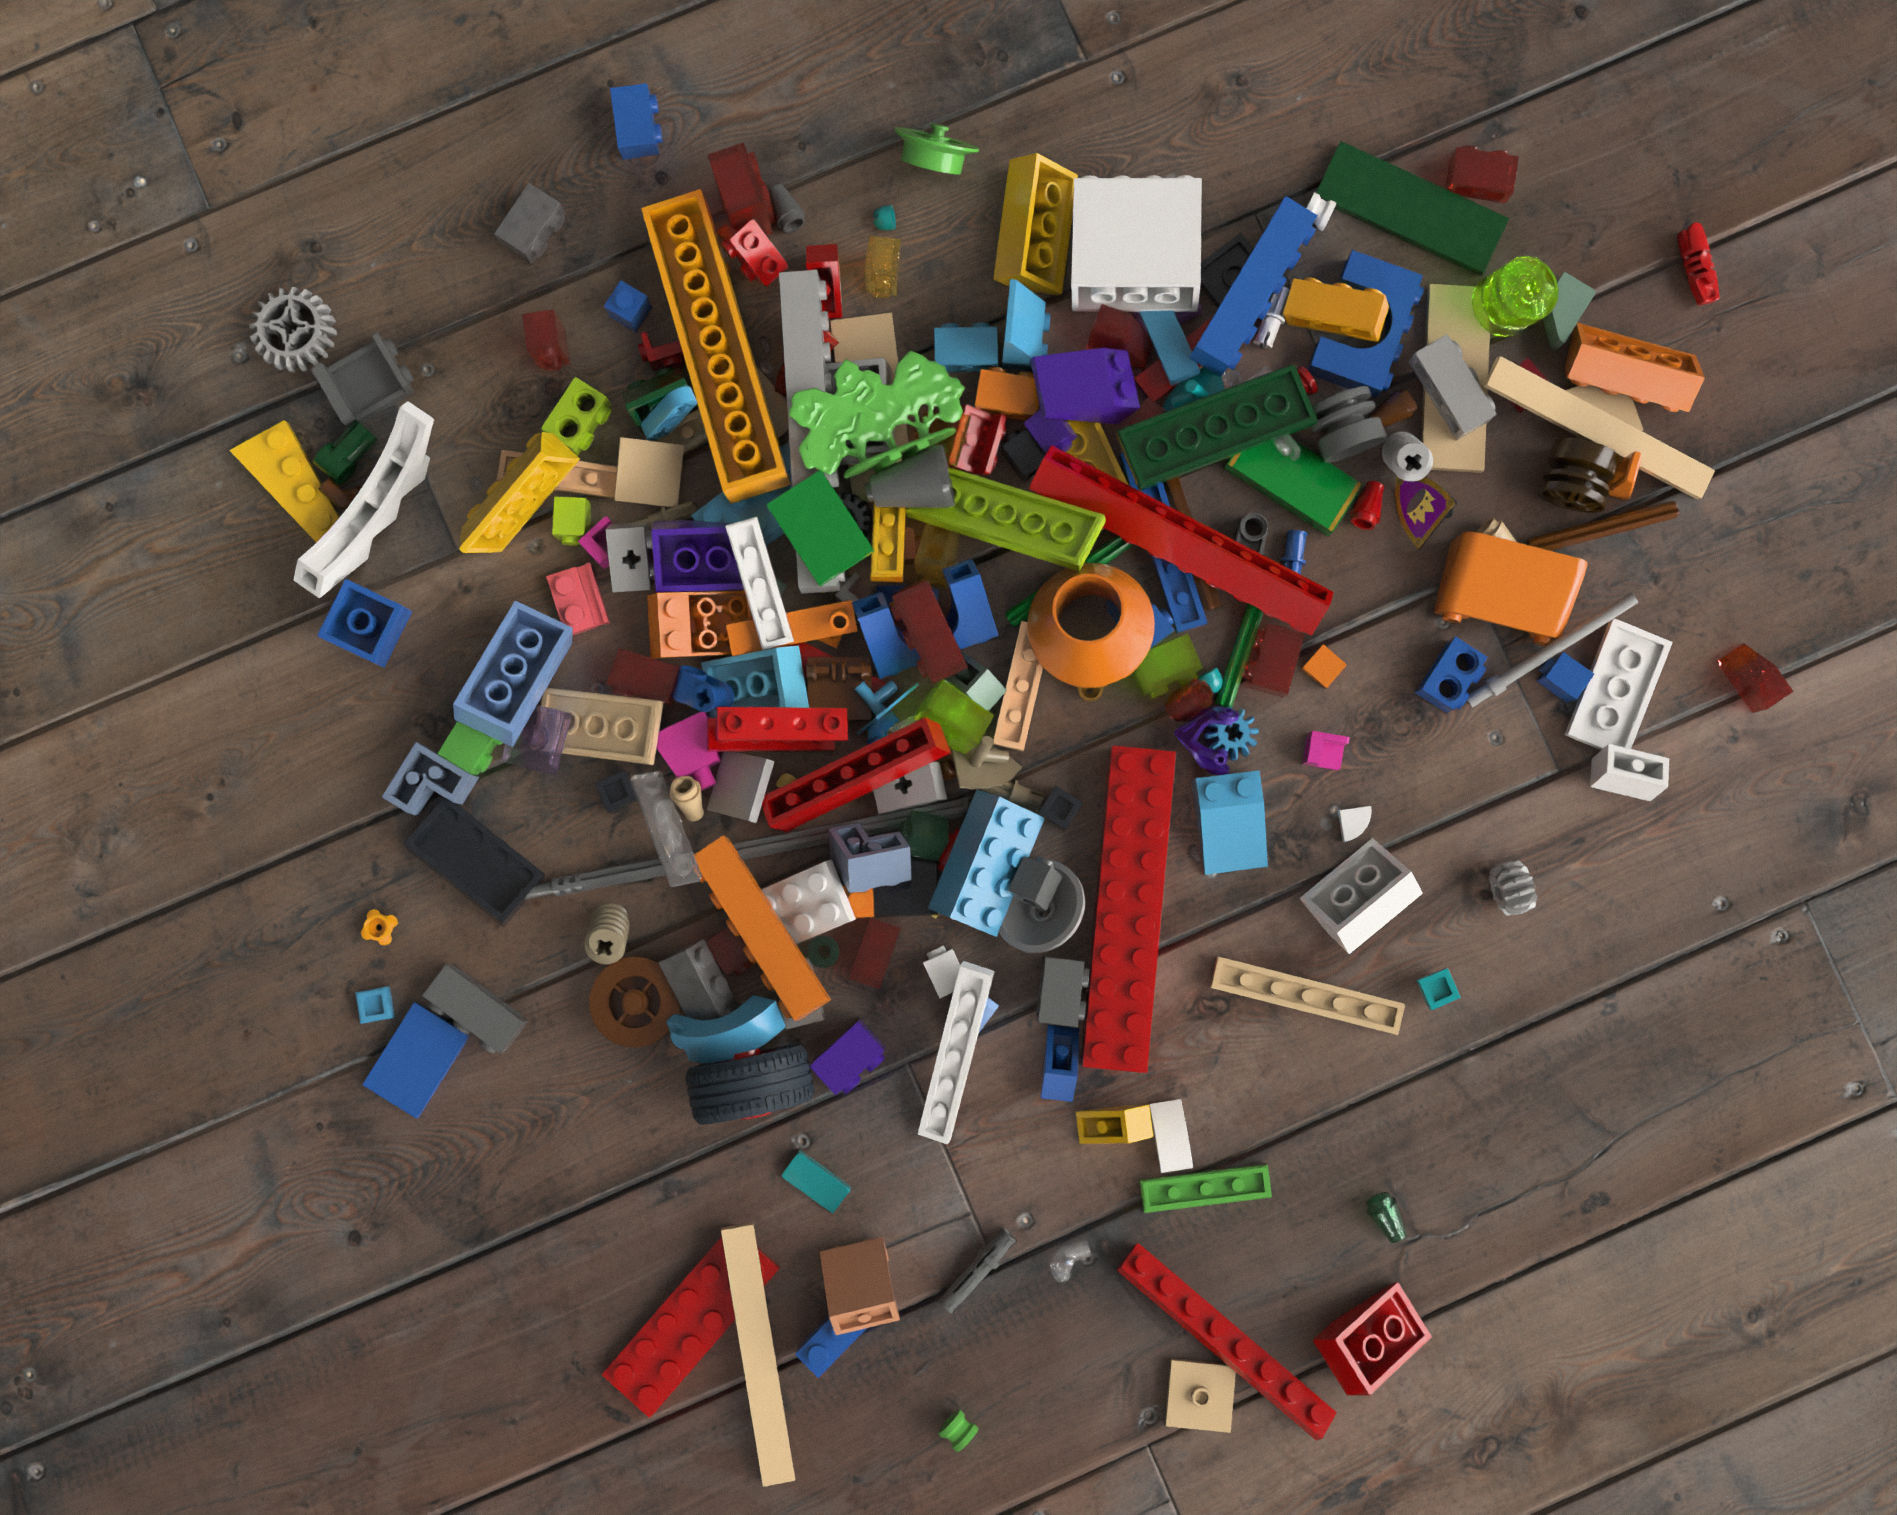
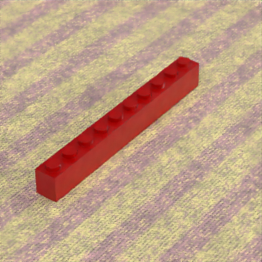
M1052 445L1044 456L1030 484L1029 489L1038 495L1105 515L1106 522L1102 529H1107L1117 534L1123 541L1129 544L1140 546L1156 558L1165 559L1176 565L1182 572L1191 573L1203 579L1209 586L1220 588L1232 594L1238 601L1249 603L1261 609L1265 615L1276 617L1288 623L1291 628L1298 632H1305L1312 636L1330 607L1334 594L1333 591Z

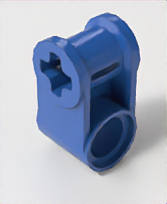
M680 666L672 698L700 712H709L717 707H731L734 702V692L729 684L708 675L699 668Z

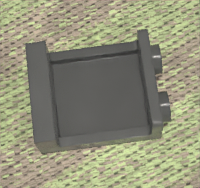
M378 332L372 334L373 342L328 368L323 363L311 368L339 419L347 427L355 420L363 423L415 393L410 383L414 381V378L405 364L400 366L395 356L399 352L389 337L384 339Z

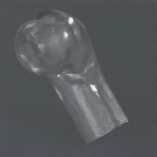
M1087 1240L1063 1246L1057 1251L1051 1263V1273L1056 1281H1068L1071 1277L1070 1271L1075 1260L1091 1256Z

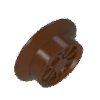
M643 957L623 958L608 965L596 978L589 999L593 1022L601 1034L615 1044L632 1048L644 1047L663 1038L670 1031L666 1021L674 1014H678L680 1003L659 963Z

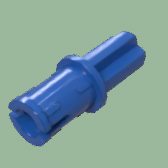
M1301 530L1287 531L1284 557H1281L1280 562L1283 563V566L1301 575L1302 566L1306 564L1303 556L1308 533Z

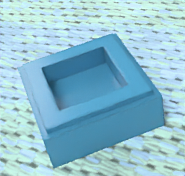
M390 986L355 992L360 1024L395 1018Z

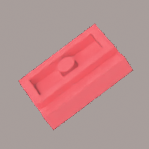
M590 562L580 567H573L546 576L560 622L572 627L573 635L604 624H610L593 566Z

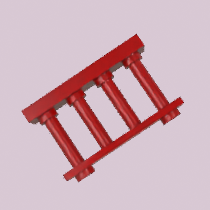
M717 707V718H707L706 720L707 752H833L835 750V741H848L847 708Z

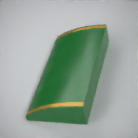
M1288 435L1232 456L1224 468L1227 472L1328 537L1334 532L1363 486L1362 483L1331 463L1324 462L1322 457Z

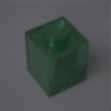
M911 810L907 820L900 823L898 831H900L910 846V856L933 861L940 859L949 842L948 817Z

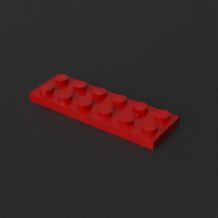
M722 1236L602 1373L605 1379L649 1418L736 1320ZM758 1248L763 1284L765 1286L779 1270L780 1266Z

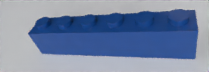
M1285 196L1190 354V359L1220 377L1227 368L1232 371L1234 370L1243 355L1238 351L1242 343L1248 345L1258 330L1253 326L1256 319L1263 320L1271 308L1272 303L1268 301L1272 293L1278 295L1284 286L1287 278L1282 275L1287 268L1292 270L1302 254L1297 250L1301 243L1306 246L1314 235L1316 229L1312 225L1318 215Z

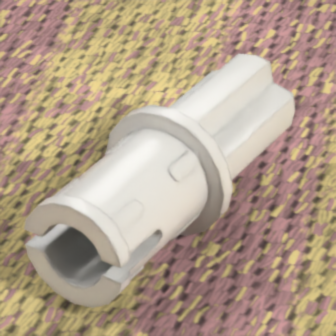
M1283 286L1278 295L1272 294L1270 299L1272 306L1261 322L1256 338L1253 341L1255 345L1260 346V344H1263L1262 348L1272 349L1279 327L1285 323L1283 311L1290 292L1289 288Z

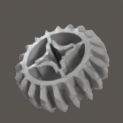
M292 286L289 294L284 288H279L278 297L268 293L270 301L267 304L258 301V305L262 310L261 312H251L252 317L257 322L248 325L255 332L250 336L251 341L257 344L255 351L259 355H264L263 360L268 364L274 363V367L278 370H283L286 367L289 372L295 373L297 366L302 371H307L308 362H311L314 366L318 365L319 362L316 358L320 355L323 358H328V354L324 349L326 347H334V343L329 337L337 335V331L331 327L336 323V320L332 315H329L331 313L330 307L327 304H323V300L318 295L312 297V293L307 289L300 293L298 288ZM301 309L312 312L315 325H310L307 321H304ZM290 329H293V333H292V334H289V333H288V332L290 331ZM272 335L282 338L285 351L275 348Z

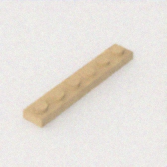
M1222 957L1216 958L1209 987L1395 1035L1399 1034L1405 1008L1404 1003Z

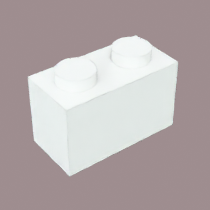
M1612 744L1605 746L1592 758L1590 787L1646 801L1653 800L1668 788L1669 758Z
M943 945L928 952V960L923 962L939 998L954 992L960 963L953 949L951 948L946 951Z

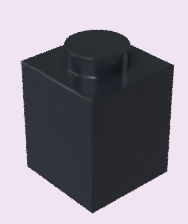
M1028 429L1021 433L1019 430H1016L1003 440L1005 444L1002 446L1001 452L1023 483L1036 474L1046 455Z

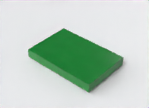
M822 470L817 471L766 504L819 587L874 553V549Z

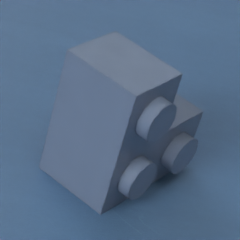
M416 742L382 798L409 814L419 816L434 791L453 803L463 805L479 777L461 769L438 755V752L428 746Z
M859 822L828 828L830 860L832 859L835 869L849 893L865 892L871 888L885 885L894 886L900 882L911 880L910 846L900 831L868 837Z

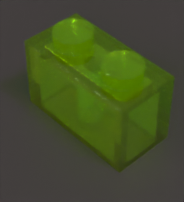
M1187 633L1149 650L1144 661L1132 675L1142 697L1150 694L1153 699L1169 692L1168 685L1179 681L1180 685L1183 686L1198 679L1196 673L1200 672L1203 666Z
M942 679L929 690L914 719L918 721L926 717L939 723L947 744L952 749L965 755L980 743L994 715L949 682Z

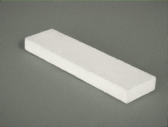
M758 517L726 525L762 650L793 642L794 639Z

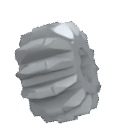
M1519 860L1498 864L1490 870L1489 882L1491 884L1490 890L1493 893V900H1496L1498 908L1506 916L1523 914L1535 908L1538 897L1535 893L1536 886L1533 883V877L1530 876L1528 868Z

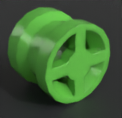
M958 1409L942 1424L938 1430V1435L941 1438H947L951 1442L952 1449L955 1452H959L972 1440L979 1428L974 1423H969L965 1419V1413Z

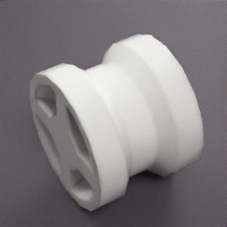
M1314 192L1306 208L1318 215L1313 224L1316 225L1318 230L1323 231L1337 202L1322 200L1320 195Z

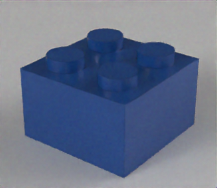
M345 579L317 636L385 668L413 611Z

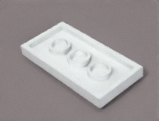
M1615 618L1610 620L1590 669L1595 675L1580 694L1565 736L1599 750H1602L1608 744L1631 749L1673 642Z

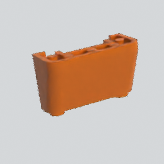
M1463 532L1450 543L1434 613L1442 615V620L1450 623H1461V619L1471 617L1529 632L1531 638H1534V644L1545 647L1563 636L1588 563L1580 558L1483 533Z

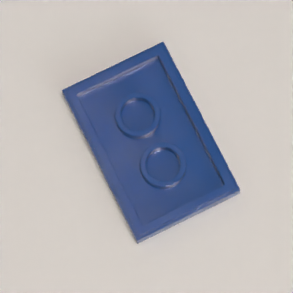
M414 1002L362 1085L417 1119L421 1116L471 1035L461 1032L451 1022L422 1004Z

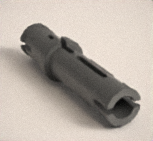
M1002 1227L985 1248L980 1247L977 1251L978 1256L959 1275L947 1291L937 1299L941 1306L949 1313L953 1314L992 1268L996 1270L999 1267L1000 1259L1018 1242L1007 1229Z

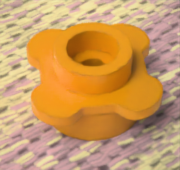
M376 909L370 910L367 913V919L361 930V936L365 940H377L380 945H388L392 941L391 933L393 928L397 926L398 920L394 915L385 916ZM379 924L382 926L380 931L377 930V925Z

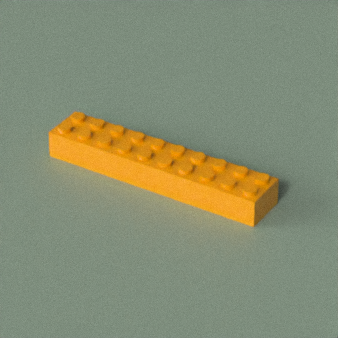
M698 189L641 208L724 494L730 504L792 485L711 212L702 190Z

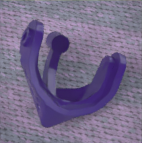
M1219 706L1205 708L1198 712L1191 720L1174 731V735L1192 754L1201 768H1205L1208 773L1213 775H1226L1230 769L1226 764L1227 751L1222 748L1217 750L1209 749L1196 740L1203 729L1209 724L1232 725L1233 722L1238 720L1239 713L1233 709Z

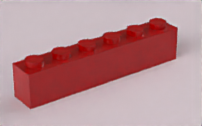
M924 717L764 795L762 808L769 827L788 832L950 754L951 752L941 725Z

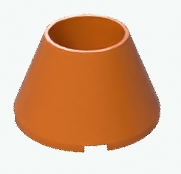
M1084 563L1080 572L1065 568L1050 577L1036 593L1029 609L1027 622L1029 642L1042 667L1058 680L1081 688L1105 687L1132 674L1141 665L1150 650L1155 627L1152 605L1141 585L1124 571L1101 563ZM1086 595H1096L1111 600L1121 614L1118 624L1108 635L1098 640L1083 641L1073 638L1062 629L1059 623L1064 609L1075 599Z

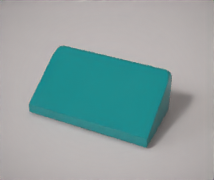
M802 1150L798 1151L781 1175V1177L832 1214L852 1188Z

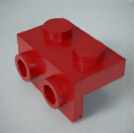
M748 219L737 230L725 224L716 232L723 240L720 246L730 258H737L741 263L739 270L748 281L752 282L755 280L767 287L779 276L780 272H784L788 268L787 262L755 220Z
M967 404L961 405L963 412L960 420L956 422L955 429L957 431L952 436L946 457L948 467L980 477L988 476L995 469L998 461L996 453L999 443L1003 440L1006 433L1005 422L1007 416L1003 414L992 415Z

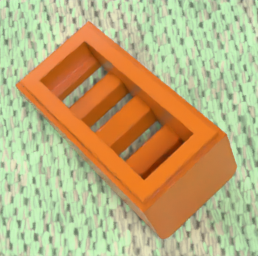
M1635 451L1619 461L1614 479L1607 483L1610 486L1609 496L1624 501L1631 497L1642 453Z

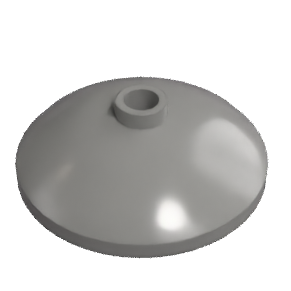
M1049 860L1055 864L1054 869L1062 876V879L1049 904L1048 909H1050V913L1048 916L1043 917L1044 910L1023 903L1013 896L999 934L1014 948L1027 953L1047 952L1065 943L1079 927L1085 910L1084 890L1078 877L1062 863Z

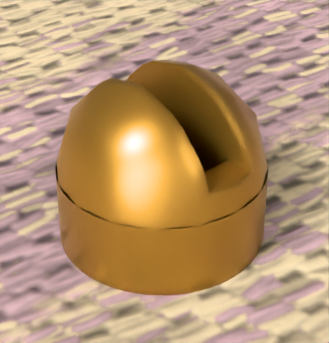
M1078 687V693L1086 701H1095L1102 695L1104 687L1094 688L1092 694L1086 693L1087 688Z

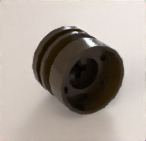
M1578 438L1557 439L1553 443L1548 459V464L1553 469L1547 470L1544 473V483L1540 485L1539 496L1555 506L1585 513L1603 511L1607 503L1605 497L1610 493V486L1605 482L1614 479L1620 461L1619 454L1605 445Z

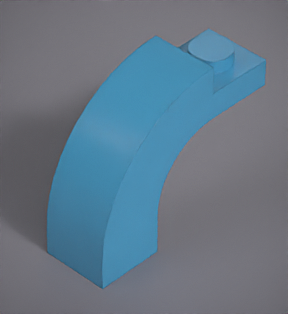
M755 995L751 996L732 1013L717 1019L702 1021L674 1014L666 1021L671 1032L672 1042L678 1048L685 1050L689 1061L697 1063L726 1061L733 1059L734 1054L756 1050L773 1039L786 1027L776 1001Z

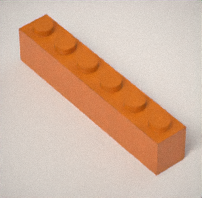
M723 835L691 856L696 864L692 867L693 872L701 883L706 881L712 889V892L709 893L710 899L718 910L723 908L729 916V919L726 920L727 926L735 937L741 935L746 943L743 951L752 964L758 962L764 972L760 977L770 992L775 989L781 1000L777 1004L787 1019L792 1017L794 1021H800L831 1001L828 993L730 839Z

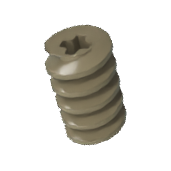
M605 903L598 906L592 913L584 944L588 956L597 963L612 964L623 957L630 930V920L628 919L627 910L621 905Z

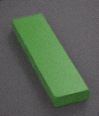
M1267 1164L1139 1179L1144 1213L1272 1197Z

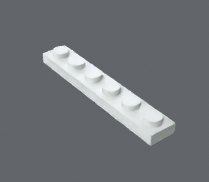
M965 961L960 965L918 1135L948 1144L951 1140L994 975L993 970Z

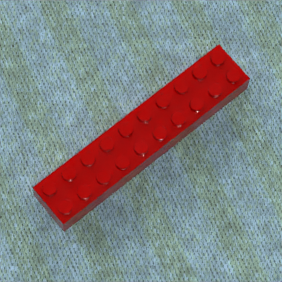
M1114 745L1109 748L1089 962V982L1086 994L1080 1065L1082 1067L1147 1073L1176 760L1175 751Z

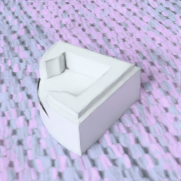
M1371 806L1338 811L1342 842L1353 840L1364 832L1371 819Z

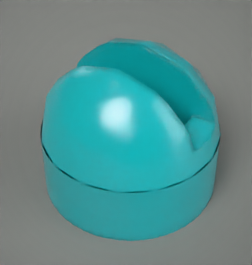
M893 205L878 207L873 212V218H875L873 225L877 229L882 231L896 229Z
M1217 667L1195 679L1198 687L1207 694L1218 692L1223 684L1222 676Z

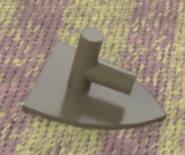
M949 736L959 788L990 789L1002 786L1012 780L1022 769V766L1009 756L1008 751H1001L994 747V741L989 736H984L981 741Z

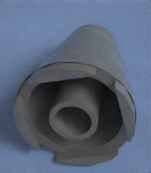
M934 445L870 475V482L865 483L868 501H874L876 507H953L955 505L954 492L943 445Z

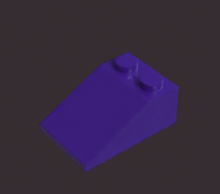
M1097 348L1035 356L1030 359L1042 418L1119 424L1140 409L1129 355L1126 350Z
M692 520L654 521L651 530L656 592L744 589L726 530V525L732 523Z

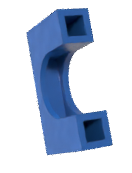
M1352 250L1345 261L1338 283H1344L1351 286L1352 289L1362 291L1366 288H1373L1386 295L1389 308L1385 318L1386 331L1384 339L1373 347L1359 349L1321 336L1315 345L1307 367L1310 374L1347 389L1367 386L1371 392L1370 397L1375 399L1382 390L1387 391L1393 378V373L1389 372L1392 361L1397 363L1404 345L1399 343L1402 333L1407 334L1413 322L1414 316L1409 315L1412 305H1418L1423 294L1424 287L1419 286L1423 275Z
M973 559L942 569L951 596V608L946 619L930 631L909 633L898 628L893 622L882 591L852 602L879 679L897 675L908 668L927 664L930 660L947 654H954L960 649L974 644H981L993 637L999 636L980 573Z

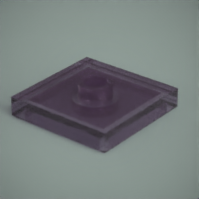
M537 705L514 746L511 747L505 744L501 761L556 775L572 714Z

